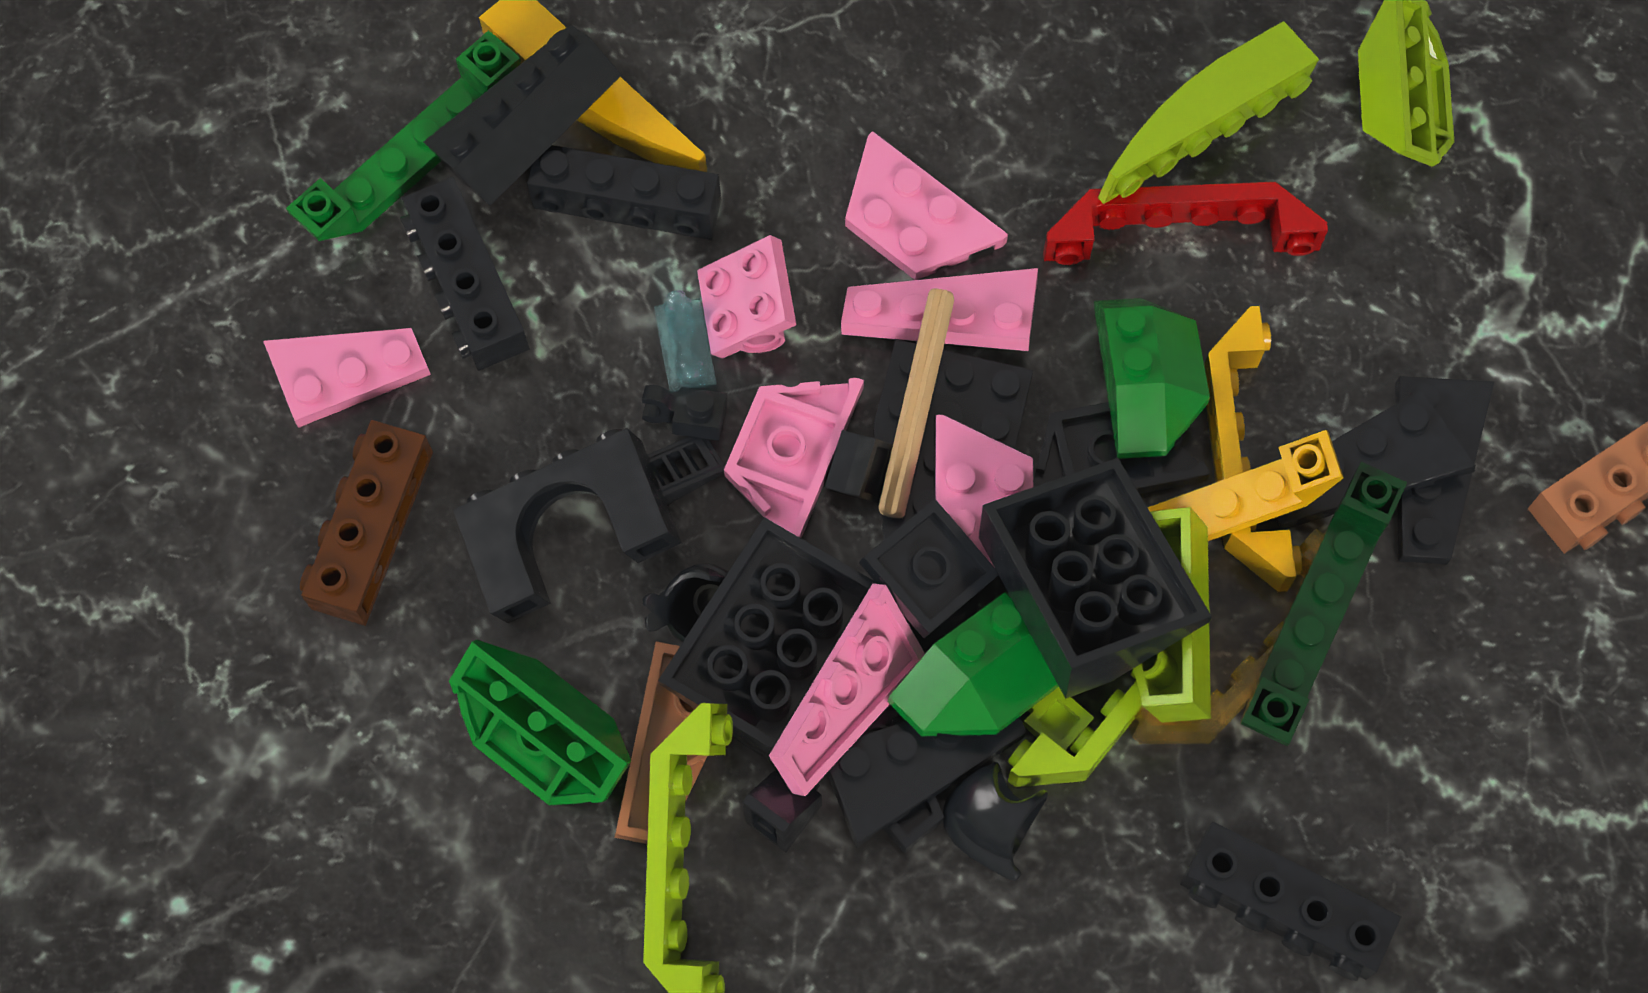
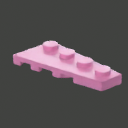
M1038 268L848 287L841 320L842 335L917 341L928 293L931 289L937 288L950 291L954 296L953 309L944 344L1029 351Z

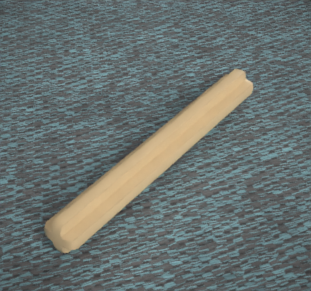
M934 288L928 293L879 503L880 513L887 517L903 518L906 512L954 304L953 293L947 290Z

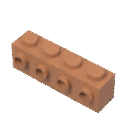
M1648 422L1542 491L1528 507L1531 514L1564 554L1577 545L1587 550L1608 534V531L1604 528L1616 519L1621 525H1624L1646 508L1642 501L1648 498Z

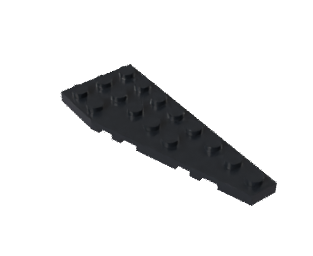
M898 339L895 340L873 429L874 438L892 445L916 349L915 343ZM943 350L906 512L903 518H892L881 514L883 541L935 499L936 415L949 417L1015 449L1033 370ZM981 591L925 638L919 634L905 617L925 654L934 643L976 614Z

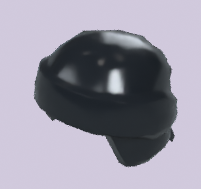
M711 563L695 564L678 573L660 595L655 593L647 594L643 598V605L651 613L645 617V628L651 632L667 625L673 636L683 643L728 574V571Z

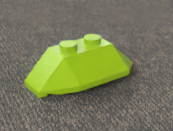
M1384 0L1358 49L1362 128L1365 133L1398 154L1433 167L1440 163L1442 157L1454 143L1449 62L1439 33L1429 19L1432 13L1427 1Z

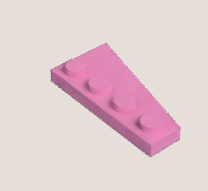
M874 583L871 585L769 754L770 759L793 794L806 796L889 706L887 702L889 696L925 655L886 585Z

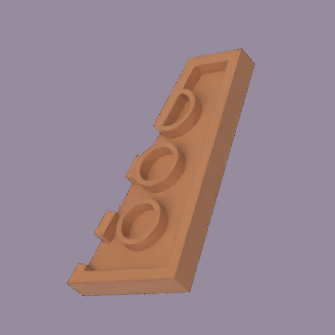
M657 641L655 643L614 838L647 844L650 754L695 710L658 683L659 678L680 646ZM687 755V765H690L692 769V788L707 756Z

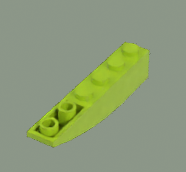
M1284 21L1218 58L1180 87L1137 132L1109 172L1098 196L1099 200L1105 204L1119 195L1122 198L1130 196L1143 184L1144 180L1154 174L1157 177L1164 176L1174 168L1178 160L1188 154L1191 157L1198 156L1207 149L1212 140L1222 134L1224 137H1230L1249 118L1255 115L1258 118L1264 117L1276 107L1280 100L1287 96L1291 99L1296 98L1310 86L1312 82L1310 75L1319 58Z

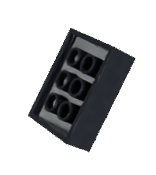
M1119 458L982 506L978 538L1065 699L1112 682L1211 621L1212 616Z
M764 517L659 678L658 683L694 709L701 703L727 704V714L731 716L733 722L732 737L772 762L769 754L871 585L877 583Z

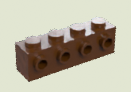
M371 420L366 434L361 433L358 436L352 455L355 462L349 477L344 476L336 490L335 502L337 507L331 520L327 519L323 523L318 536V547L320 549L314 564H308L301 577V596L311 610L366 626L433 454L426 435Z

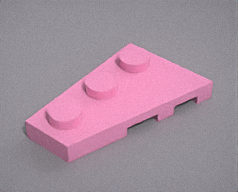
M412 328L263 341L298 428L431 375Z

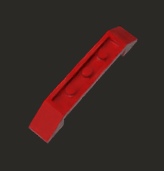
M1277 182L1139 187L1130 196L1122 198L1119 195L1105 204L1098 198L1102 189H1090L1047 232L1043 257L1044 261H1056L1062 265H1072L1082 260H1090L1094 244L1093 226L1114 230L1125 225L1146 224L1148 227L1161 228L1171 223L1192 222V224L1197 226H1208L1218 221L1236 220L1242 224H1255L1264 219H1270L1273 252H1288V254L1293 256H1303L1320 250L1328 232L1327 221Z

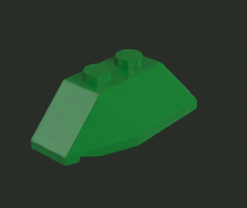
M1142 298L1095 301L1094 310L1117 458L1166 456L1173 448L1175 441L1190 427L1210 400L1196 320Z
M1005 592L934 643L892 692L887 702L921 736H937L938 733L950 735H995L1059 686L1009 593Z
M480 640L471 642L452 674L449 683L453 693H457L461 715L472 744L548 805L586 802L600 803L606 801L631 762L614 718L538 659Z

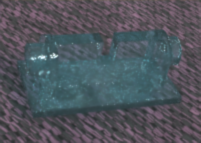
M672 291L667 294V301L663 305L654 306L670 393L680 391L681 387L695 389L716 385L700 298L691 300L685 296L684 291Z

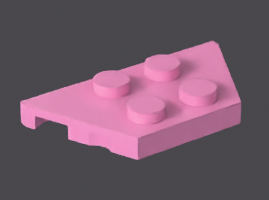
M872 131L868 135L845 217V227L914 280L934 274L943 266H954L969 260V255L991 246L996 250L1007 243L1008 234L876 133Z
M850 378L848 383L822 386H820V381L800 383L795 387H786L784 385L759 387L724 468L725 477L763 517L800 538L804 534L831 468L841 431H846L864 388V380Z
M936 415L935 499L992 564L978 538L982 506L1033 488V458L949 417Z

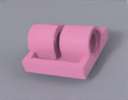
M769 235L697 270L711 355L723 359L740 350L747 353H762L774 350L785 342L784 331L796 326L782 241Z

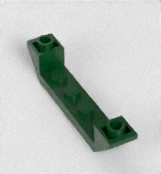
M1362 461L1360 462L1327 527L1254 686L1242 717L1241 725L1288 747L1310 700L1307 698L1379 537L1392 518L1406 487V481Z

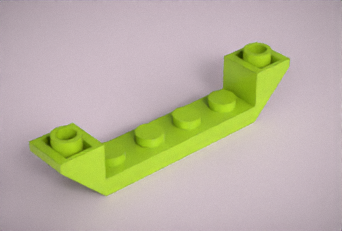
M1132 671L1130 675L1135 678L1134 671ZM1134 682L1126 694L1117 689L1100 711L1106 716L1105 720L1096 731L1087 726L1071 746L1070 750L1076 754L1075 757L1043 732L1033 744L1025 739L1008 760V763L1013 766L1008 782L1016 788L1086 781L1144 709L1137 682Z
M701 703L650 754L643 963L668 993H725L724 978L722 975H719V961L680 959V952L685 949L687 942V925L682 920V899H685L688 893L689 874L687 869L683 868L684 847H687L691 835L690 820L685 816L686 796L691 791L693 780L692 769L690 765H687V755H726V745L730 744L733 735V722L731 716L727 714V704Z

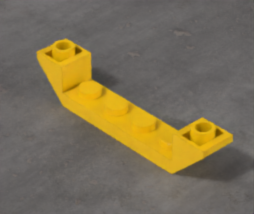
M1250 306L1208 353L1204 364L1210 394L1206 410L1216 482L1250 470L1248 457H1241L1239 441H1243L1245 436L1244 417L1242 412H1235L1233 397L1238 396L1239 393L1237 369L1258 368L1264 352L1270 350V326L1268 322L1262 323L1260 306ZM1257 524L1222 536L1224 549L1278 592L1288 591L1296 575L1301 574V551L1298 545L1292 546L1290 530L1251 532L1256 530Z
M1324 430L1278 447L1282 459L1147 508L1152 512L1191 507L1208 527V541L1306 507L1341 481L1343 475L1329 432Z

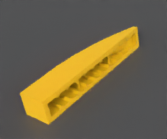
M499 0L479 17L483 34L488 30L491 31L520 57L521 63L547 44L554 34L567 28L537 0ZM621 77L577 119V121L616 145L653 163L707 172L705 154Z

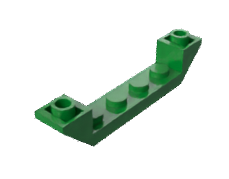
M488 30L456 58L461 75L458 81L334 190L320 178L286 208L287 212L318 241L362 232L441 162L426 146L424 141L521 64L520 57Z

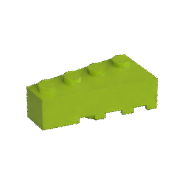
M1191 507L1150 512L1209 611L1208 527ZM1209 623L1133 668L1143 707L1161 723L1211 719Z

